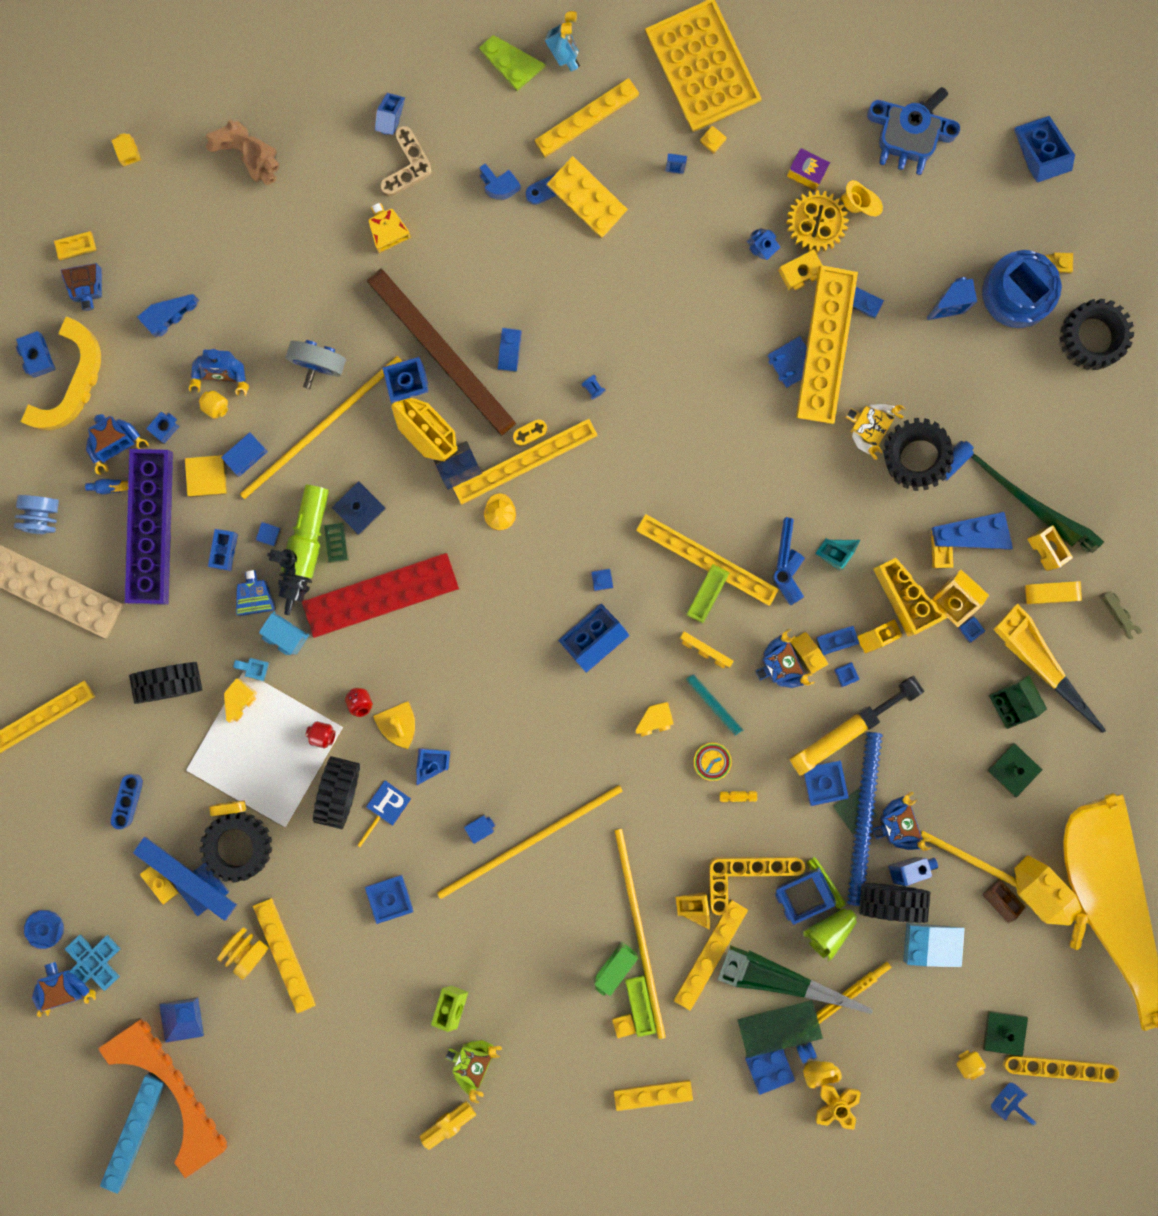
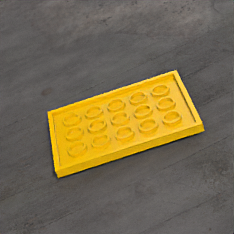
M706 0L645 28V33L692 133L761 102L762 98L715 0Z

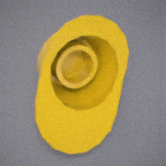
M852 180L848 182L846 191L840 198L848 211L851 213L863 212L874 217L882 213V202L875 193L857 181Z

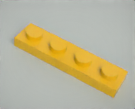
M690 1080L614 1090L616 1111L693 1101Z

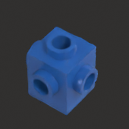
M756 229L747 240V243L750 245L749 250L755 256L764 260H768L781 247L775 240V234L769 229Z

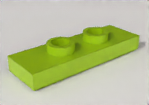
M712 564L686 615L704 623L730 572Z
M644 975L625 979L637 1037L655 1034L656 1030Z

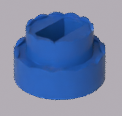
M1020 250L1005 255L989 269L983 281L982 297L986 309L999 323L1012 328H1027L1041 322L1056 307L1061 295L1062 284L1057 268L1046 256L1031 250Z

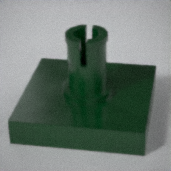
M1012 743L987 771L1017 798L1043 769L1015 743Z
M988 1011L983 1050L1023 1056L1028 1017Z

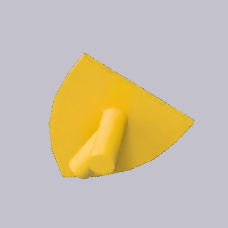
M409 701L373 716L379 730L390 742L405 749L409 748L415 731V718Z

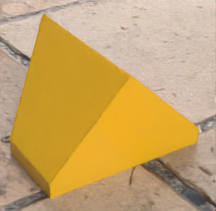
M705 892L675 897L678 916H683L710 930V915Z

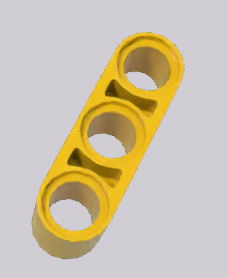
M1081 581L1025 585L1026 604L1082 601Z

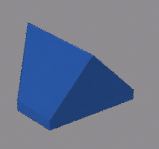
M419 748L416 768L417 785L448 770L450 751Z

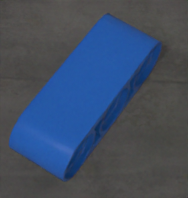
M138 774L126 775L121 781L111 816V825L115 829L127 828L133 821L143 785L142 777ZM130 778L136 781L134 788H131L128 784ZM125 796L129 797L131 801L128 807L123 803ZM120 815L124 816L125 818L124 825H121L118 822V817Z

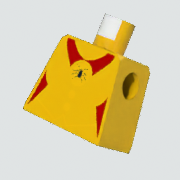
M381 203L371 207L374 217L368 221L379 253L411 238L408 229L393 209L385 211Z

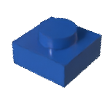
M610 569L591 572L594 591L613 588Z

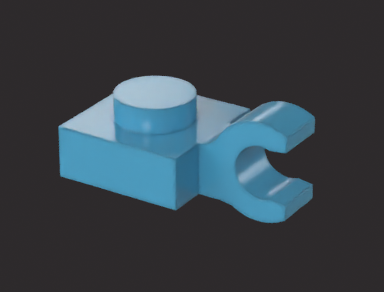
M250 658L248 663L235 660L233 668L246 671L245 677L264 681L269 663Z

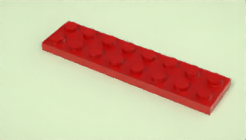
M444 553L305 600L302 604L313 638H317L459 590V586L448 553Z

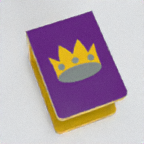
M800 148L787 177L816 191L830 162Z

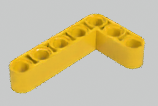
M795 856L713 858L709 863L710 909L719 916L727 912L728 876H797L804 872L805 863ZM757 861L761 862V869L753 871L752 864ZM775 861L781 863V868L778 871L771 869V865ZM794 861H799L800 868L797 871H792L790 867ZM716 862L723 863V869L719 872L713 870V865ZM735 862L742 863V869L738 872L732 868ZM718 881L724 885L721 891H715L713 888L714 884ZM722 901L724 903L723 909L715 910V902Z

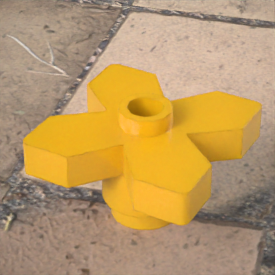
M822 1084L820 1096L827 1105L817 1110L816 1123L828 1126L836 1119L840 1122L842 1128L854 1130L856 1117L851 1113L850 1108L859 1104L860 1091L847 1088L839 1096L833 1085Z

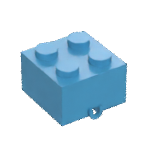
M275 611L271 613L259 631L263 635L261 639L269 644L278 645V650L285 655H297L310 634L305 633L276 614Z

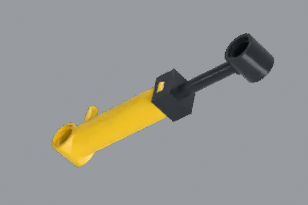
M913 675L898 685L900 692L872 710L870 706L864 707L843 724L806 749L792 756L789 760L799 776L807 773L818 763L853 739L879 724L880 721L877 716L903 698L912 701L923 694L925 691L916 677Z

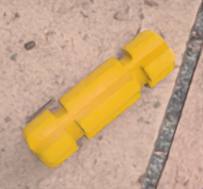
M724 791L720 792L719 799L720 802H746V800L756 802L757 792L730 791L728 793Z
M1079 913L1076 916L1072 940L1070 941V947L1075 950L1081 948L1088 921V915Z

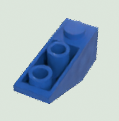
M194 294L151 304L137 318L157 338L158 336H163L168 331V327L173 323H178L183 318V314L187 311H192L197 306L199 300Z

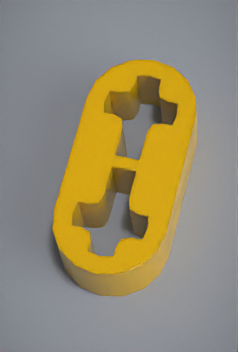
M539 419L526 424L514 432V442L518 446H526L547 433V425ZM536 424L544 426L542 433L538 431L531 433V431L535 429ZM529 432L530 435L525 437L524 442L517 440L519 437L518 433L524 435Z
M245 800L210 805V816L246 811Z

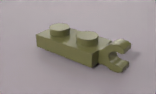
M1110 591L1099 596L1119 627L1124 630L1129 640L1133 639L1131 635L1133 629L1137 634L1142 633L1139 626L1132 625L1130 614L1126 609H1122L1119 604L1120 599L1115 593Z

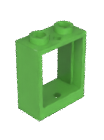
M621 941L595 976V989L603 996L605 994L611 996L638 960L637 952Z

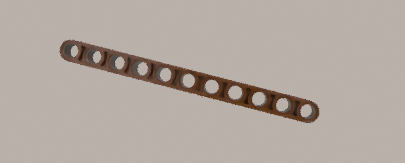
M382 268L366 280L501 436L516 425V422Z

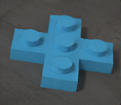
M82 935L75 938L65 948L69 955L77 962L70 970V973H74L84 983L92 978L105 991L120 977L107 962L121 948L108 935L94 948Z

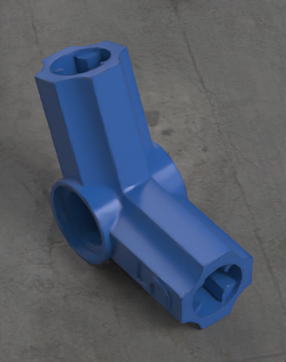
M793 549L789 552L787 570L777 569L772 575L773 582L778 586L790 606L804 598L792 577L805 560V557ZM779 572L786 574L787 579L785 582H780L777 579Z

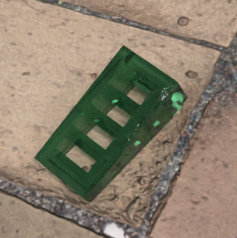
M344 523L324 525L329 563L349 561ZM340 529V533L330 534L329 530ZM341 536V540L331 541V538ZM342 544V547L332 549V545ZM343 551V555L333 556V552Z

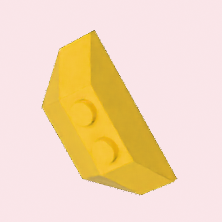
M407 398L394 402L391 405L398 430L424 457L444 462L457 452L455 431L429 403Z
M1026 855L1014 868L1018 896L1045 924L1069 926L1076 920V916L1082 913L1077 896L1049 866Z

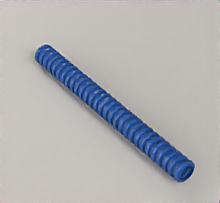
M866 732L865 734L867 735V738H865L867 743L864 744L866 750L863 752L865 753V756H863L865 760L862 762L864 768L861 769L863 771L861 777L863 778L860 780L862 786L859 787L861 789V792H859L860 798H858L860 804L857 805L859 810H857L858 816H856L858 822H855V825H857V828H855L856 834H854L856 840H853L855 846H853L854 852H852L854 857L851 858L853 864H851L852 870H850V873L852 875L849 876L851 882L848 884L850 885V888H848L850 893L847 894L849 900L846 902L853 906H860L861 885L867 881L865 875H867L866 869H868V866L866 864L869 863L867 857H869L868 851H870V848L868 846L871 845L869 839H871L870 833H872V830L870 829L873 827L871 821H873L872 815H874V812L872 811L875 809L873 803L876 802L874 800L876 794L874 793L877 791L875 785L878 784L876 782L878 776L876 775L879 773L877 767L880 766L878 764V761H880L879 755H881L879 749H882L880 743H882L881 737H883V734L876 732Z

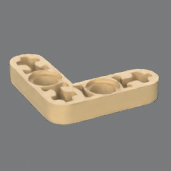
M407 126L397 129L396 138L410 165L382 180L381 189L387 196H394L427 178L432 171L430 162L412 130ZM402 132H405V134H408V135H407V136H408V140L410 141V143H409L408 145H407L405 139H404V138H401V137H402V135H401ZM413 147L419 150V154L416 157H411L408 154L409 150ZM423 165L426 167V172L423 173L422 170L417 172L420 170L419 166ZM412 169H414L415 172H417L416 174L418 177L415 178ZM404 173H409L412 176L409 182L401 180V176ZM395 178H398V181L401 184L400 187H398V184H395ZM387 183L393 185L392 191H390L389 189L385 190V188H387Z

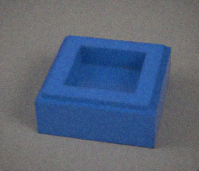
M262 522L256 540L275 547L281 528Z
M972 616L958 627L969 643L985 632V629L975 616Z
M852 662L834 669L841 687L860 680Z

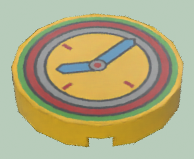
M707 743L700 746L695 752L693 763L697 774L703 779L717 781L729 773L732 760L729 751L723 745Z

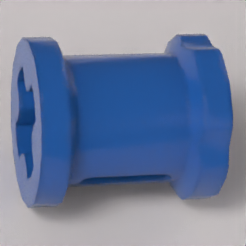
M592 375L581 384L582 387L588 390L592 400L606 391L605 388L599 385L595 375Z

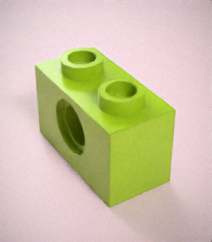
M453 985L442 988L431 1025L446 1032L457 1029L468 992Z

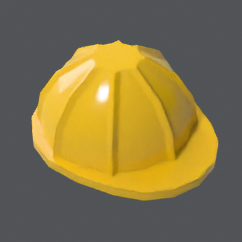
M494 494L488 500L484 510V518L488 526L495 530H505L514 523L516 511L513 502L507 495Z

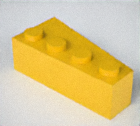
M893 558L873 568L907 637L916 635L947 619V616L936 607L935 602L932 599L930 600L924 593L923 588L912 579L911 574L897 558Z

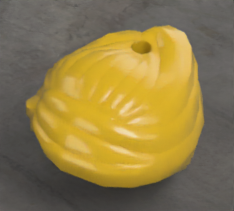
M811 1060L805 1064L803 1069L804 1078L809 1088H816L822 1084L837 1083L842 1078L839 1068L827 1061Z

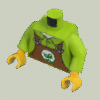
M476 1040L463 1044L460 1052L449 1048L445 1059L455 1063L452 1070L454 1078L461 1089L469 1095L471 1102L479 1103L476 1100V1095L483 1097V1092L476 1091V1089H479L491 1059L500 1057L496 1054V1050H502L501 1046H494L484 1040Z

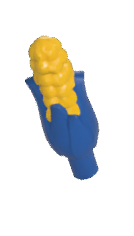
M99 479L95 483H85V490L95 491L98 494L121 493V491L128 490V481Z

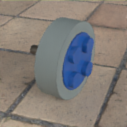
M310 340L305 342L290 341L285 359L308 369L306 381H304L303 385L304 388H311L315 372L336 377L341 376L346 359L335 353V349L324 346V348L318 347L316 342Z

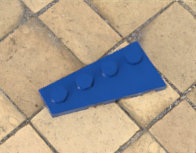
M1005 512L931 528L935 546L1013 549Z

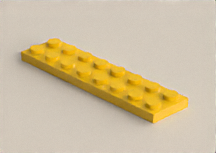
M823 265L819 266L796 418L828 424L835 423L858 272Z

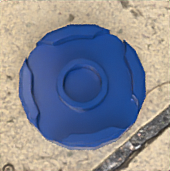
M40 910L33 913L27 918L24 925L25 938L27 937L29 943L38 949H47L56 945L64 933L62 919L51 910Z

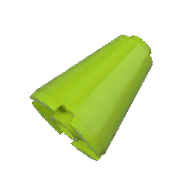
M843 908L807 928L803 935L805 939L807 937L810 938V946L822 958L828 957L827 961H830L856 925L857 916L851 909L846 910Z

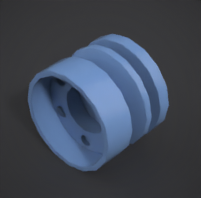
M17 495L16 508L25 512L21 515H15V519L24 521L23 523H14V528L33 534L55 533L56 528L47 526V523H57V520L49 518L48 514L58 513L59 500L39 496Z

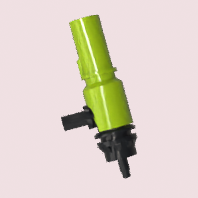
M305 484L296 526L292 528L294 534L288 537L286 549L283 551L271 549L270 553H267L269 561L278 562L281 566L282 572L279 576L283 578L278 580L280 588L278 596L287 598L284 608L285 615H290L294 600L303 602L305 594L310 590L307 583H312V580L309 578L313 579L320 549L318 536L322 534L319 532L329 490Z

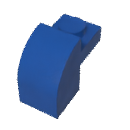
M486 163L479 167L481 173L479 177L485 185L488 183L485 186V192L491 198L497 200L508 199L521 190L520 183L510 170L496 178Z

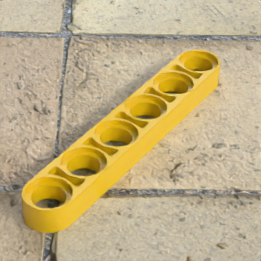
M1008 1055L1003 1061L1004 1068L1011 1074L1114 1083L1119 1078L1118 1069L1109 1063ZM1011 1059H1016L1018 1062V1066L1015 1069H1009L1008 1062ZM1030 1061H1036V1070L1029 1071L1027 1069ZM1049 1063L1056 1064L1055 1072H1047L1046 1068ZM1072 1064L1076 1070L1074 1074L1068 1075L1066 1067ZM1092 1066L1095 1069V1073L1093 1076L1088 1077L1085 1074V1070L1087 1067ZM1108 1068L1114 1070V1075L1111 1078H1106L1104 1075L1105 1070Z

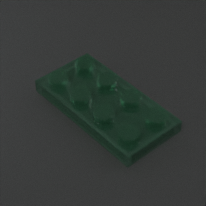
M813 1000L737 1019L747 1058L823 1039Z

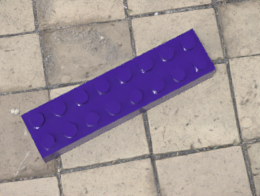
M129 449L125 603L169 605L173 452L170 450Z

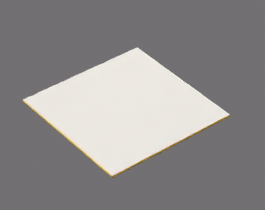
M243 671L240 679L257 692L255 696L256 701L250 707L246 706L242 711L244 715L241 719L233 723L226 721L224 704L186 771L239 801L245 800L247 806L286 827L343 727L264 681L245 677L246 671ZM316 721L330 724L333 730L336 731L333 744L325 749L311 746L308 738L305 736L307 727L312 726Z

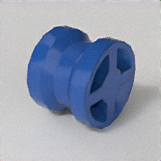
M807 1040L803 1045H795L803 1064L808 1059L817 1058L810 1040Z

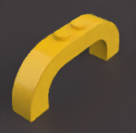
M65 317L58 334L78 345L81 355L80 362L60 405L54 409L42 410L28 404L21 422L36 429L56 430L70 424L80 414L84 404L88 403L91 396L89 392L98 380L97 374L101 364L99 343L89 329L69 317Z

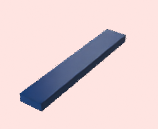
M144 837L134 850L133 854L224 921L228 919L237 906L235 902L147 837Z

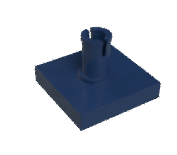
M360 481L332 507L358 535L386 510Z

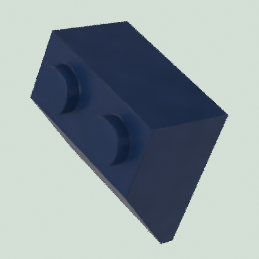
M467 441L457 445V452L444 462L434 460L447 490L482 474Z

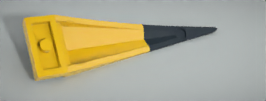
M1018 604L1013 606L993 629L1006 642L1004 645L1100 732H1106V729L1064 674L1032 618Z

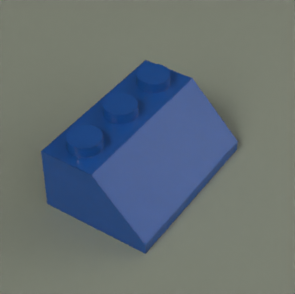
M966 277L955 279V282L941 295L928 314L927 320L965 314L977 302L973 279L967 280Z
M601 603L558 641L587 673L630 635Z

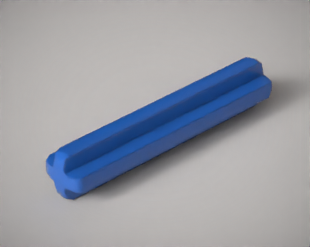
M785 517L783 520L777 562L778 570L785 571L788 567L794 523L793 518Z

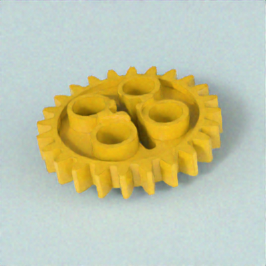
M819 190L816 191L815 195L809 191L808 197L802 194L801 201L796 198L794 201L796 206H790L793 212H788L787 214L788 217L792 218L786 221V224L791 225L787 232L793 231L790 238L796 237L795 244L797 245L801 242V249L808 246V252L812 248H815L816 253L819 252L820 248L826 252L827 246L833 249L834 243L839 244V238H844L845 234L842 231H847L848 229L847 226L843 225L849 221V219L844 218L848 212H842L845 205H838L839 198L835 201L832 200L834 194L827 197L826 191L822 195L819 194ZM819 206H823L816 236L813 238L812 233L816 224L815 219L818 215ZM806 207H813L815 213H808ZM824 212H832L833 218H827ZM808 225L811 230L809 232H805L802 230L801 226ZM820 230H827L829 236H822L820 234Z

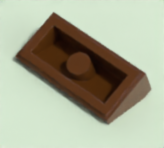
M1000 879L983 893V897L1008 923L1016 920L1026 908Z

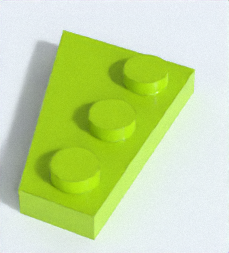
M494 35L479 47L480 51L516 91L520 90L545 67L543 62Z

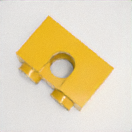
M813 249L780 266L778 272L788 291L793 288L796 291L805 286L804 282L808 280L814 282L817 280L819 266L822 263ZM798 269H804L807 272V275L800 276L798 273Z
M1054 525L1040 529L1027 538L1033 550L1037 549L1040 553V561L1046 571L1059 568L1073 558ZM1049 541H1053L1056 544V550L1052 549Z

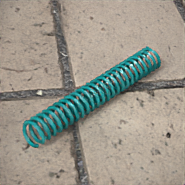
M695 674L686 679L688 680L687 683L692 685L691 688L696 690L695 692H698L700 697L703 696L702 699L706 701V704L709 703L708 706L715 710L714 713L718 717L722 716L720 720L723 719L722 722L724 724L728 723L726 725L729 726L728 729L730 731L734 730L732 732L735 733L734 736L744 731L742 727H739L738 722L733 720L734 718H731V715L725 711V708L723 709V706L717 702V699L711 695V692L703 686V683L697 679Z

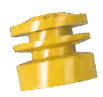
M245 927L232 935L223 946L217 958L219 962H222L227 956L229 957L224 965L225 967L235 962L237 965L233 973L241 980L252 971L269 949L260 940L251 945L252 933L244 939L243 936L247 932Z

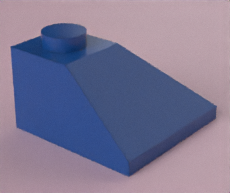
M198 997L159 1004L165 1043L204 1036Z

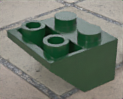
M1029 675L989 695L1006 729L1037 718L1047 710Z

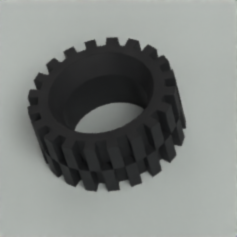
M1100 298L1096 302L1095 299H1092L1078 306L1063 321L1065 325L1060 329V333H1063V335L1059 339L1060 343H1065L1061 349L1063 352H1069L1067 356L1069 361L1074 358L1076 360L1074 365L1077 367L1084 365L1083 369L1089 370L1093 368V370H1099L1102 367L1104 369L1127 354V349L1133 343L1129 340L1134 337V332H1130L1134 325L1133 321L1127 322L1130 315L1128 312L1123 315L1121 311L1124 308L1121 305L1115 308V302L1112 300L1105 303V299ZM1084 320H1101L1110 329L1111 343L1105 352H1091L1082 345L1079 338V329Z
M914 418V423L911 424L909 420L903 421L904 426L902 428L899 424L895 426L896 432L890 431L888 434L889 441L885 440L884 444L885 450H883L890 476L894 477L897 484L902 483L906 489L912 486L913 491H919V487L922 486L924 490H929L928 485L933 484L934 487L938 486V480L944 481L947 478L946 472H951V464L954 462L950 436H947V432L943 427L940 429L939 423L934 421L933 424H930V419L924 418L922 423L919 418ZM914 441H927L931 443L938 451L935 463L924 471H911L901 463V454L907 445Z
M197 662L169 665L129 675L134 704L203 691Z
M333 756L329 757L316 795L313 823L341 830L344 828L355 796L360 771L359 763Z
M244 812L219 817L205 829L204 832L206 834L201 837L200 842H203V846L199 848L200 852H203L204 857H201L202 863L206 862L208 865L205 867L207 871L212 870L214 872L212 876L215 878L221 877L222 881L236 883L248 880L262 871L265 864L269 862V854L272 852L273 847H270L272 837H268L267 832H270L268 828L263 827V822L260 819L256 820L254 815H246ZM229 829L244 831L252 841L253 853L249 861L244 865H230L219 854V839Z
M862 883L859 914L888 921L926 923L929 917L931 892L915 887L893 884Z

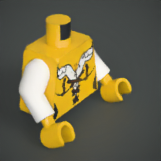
M871 404L865 406L862 412L859 413L851 408L845 418L854 423L850 431L857 448L870 454L874 460H877L878 458L874 453H883L879 444L895 418L892 415L895 414L899 419H902L904 416L898 414L900 410L906 411V409L902 405Z

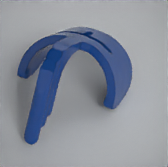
M1009 1083L991 1104L992 1110L1005 1121L1010 1113L1015 1110L1033 1126L1037 1124L1034 1119L1018 1107V1103L1028 1094L1015 1083ZM1015 1094H1017V1096L1012 1100V1102H1011V1103L1007 1106V1108L1003 1111V1108H1004L1005 1105L1008 1103V1102L1004 1099V1097H1006L1008 1100H1010Z

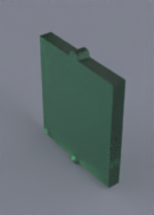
M859 788L848 795L849 799L841 800L833 806L852 834L856 832L855 828H857V825H855V822H858L856 816H858L857 810H859L857 805L860 804V801H858V798H860L859 792H861ZM873 809L874 815H872V818L874 819L878 814Z

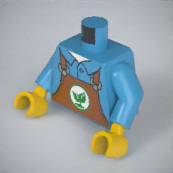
M576 11L567 12L565 14V22L549 30L545 38V42L560 66L567 64L571 72L580 67L576 59L579 49L572 37V23H570L576 22Z

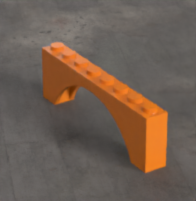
M141 1018L98 1049L109 1065L128 1064L141 1067L155 1074L172 1091L179 1104L183 1118V1140L174 1163L184 1178H187L223 1153L227 1148V1141L215 1129V1122L205 1114L203 1104L195 1099L192 1088L183 1081L182 1073L172 1065L173 1060L170 1055L165 1054L162 1050L160 1040L157 1037L154 1038L150 1032V1025Z

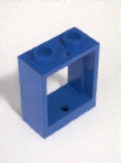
M819 867L777 886L775 893L777 901L782 903L785 908V917L788 921L791 920L793 925L834 907L837 902ZM812 878L824 902L797 914L785 890Z

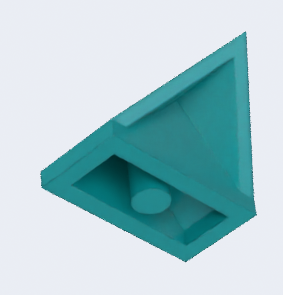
M826 538L815 554L840 571L853 556L861 540H829Z

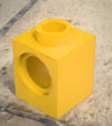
M119 134L115 139L111 140L118 160L123 166L141 160L135 141L130 134Z

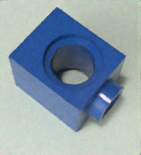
M161 411L146 429L161 442L166 443L180 426L175 423L177 419L169 412L165 414ZM168 422V428L161 431V424Z
M484 814L464 826V829L473 844L492 834L495 824L490 816L486 817Z

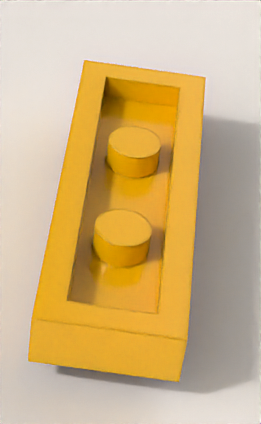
M685 631L679 638L683 640L681 642L682 645L689 649L692 647L698 649L699 655L706 659L708 657L715 660L714 664L723 669L725 666L730 668L734 662Z

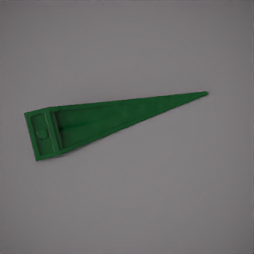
M976 454L971 457L1047 526L1054 525L1060 537L1071 547L1080 542V547L1084 551L1094 553L1104 543L1090 528L1065 517L1031 497L1004 478Z

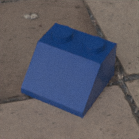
M420 357L382 367L391 403L428 393V380Z

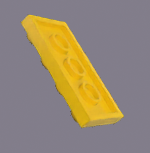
M573 156L546 184L601 238L628 210Z

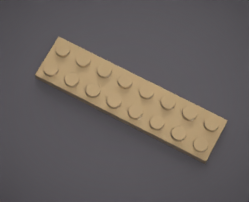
M0 545V588L105 639L108 638L124 604Z

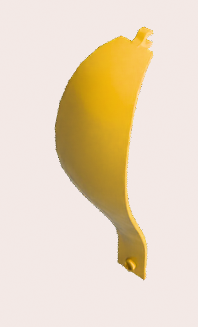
M1111 793L1105 795L1104 798L1078 807L1070 815L1064 833V861L1073 893L1077 896L1082 912L1088 915L1089 925L1129 985L1136 1002L1141 1030L1147 1031L1158 1028V955L1123 793L1116 795Z

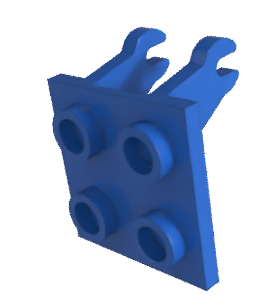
M800 336L767 355L769 364L773 365L779 375V381H782L786 388L802 379L807 347Z

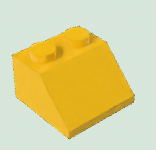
M960 569L936 593L932 600L937 605L936 607L952 623L959 627L983 606L989 594Z

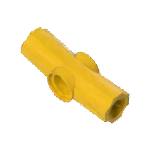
M465 1101L452 1112L442 1115L433 1126L420 1134L419 1138L423 1146L430 1150L445 1138L449 1139L454 1136L461 1126L476 1116L471 1105Z

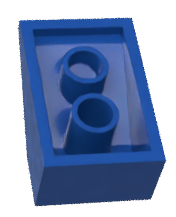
M1050 116L1014 128L1028 169L1037 183L1072 171L1075 154Z

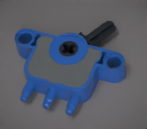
M940 87L925 103L921 101L920 103L908 104L905 107L882 100H876L871 103L867 111L868 119L871 122L883 125L879 138V146L882 149L879 162L881 165H885L888 155L892 154L900 157L898 161L899 170L904 169L907 159L917 161L916 174L921 175L926 161L936 149L938 140L950 143L956 139L960 132L959 123L933 115V110L949 94L945 88ZM878 108L881 114H875L873 109ZM946 129H952L954 131V134H948Z

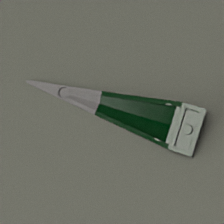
M731 945L717 979L734 987L788 994L870 1014L873 1013L871 1008L750 950L747 952Z

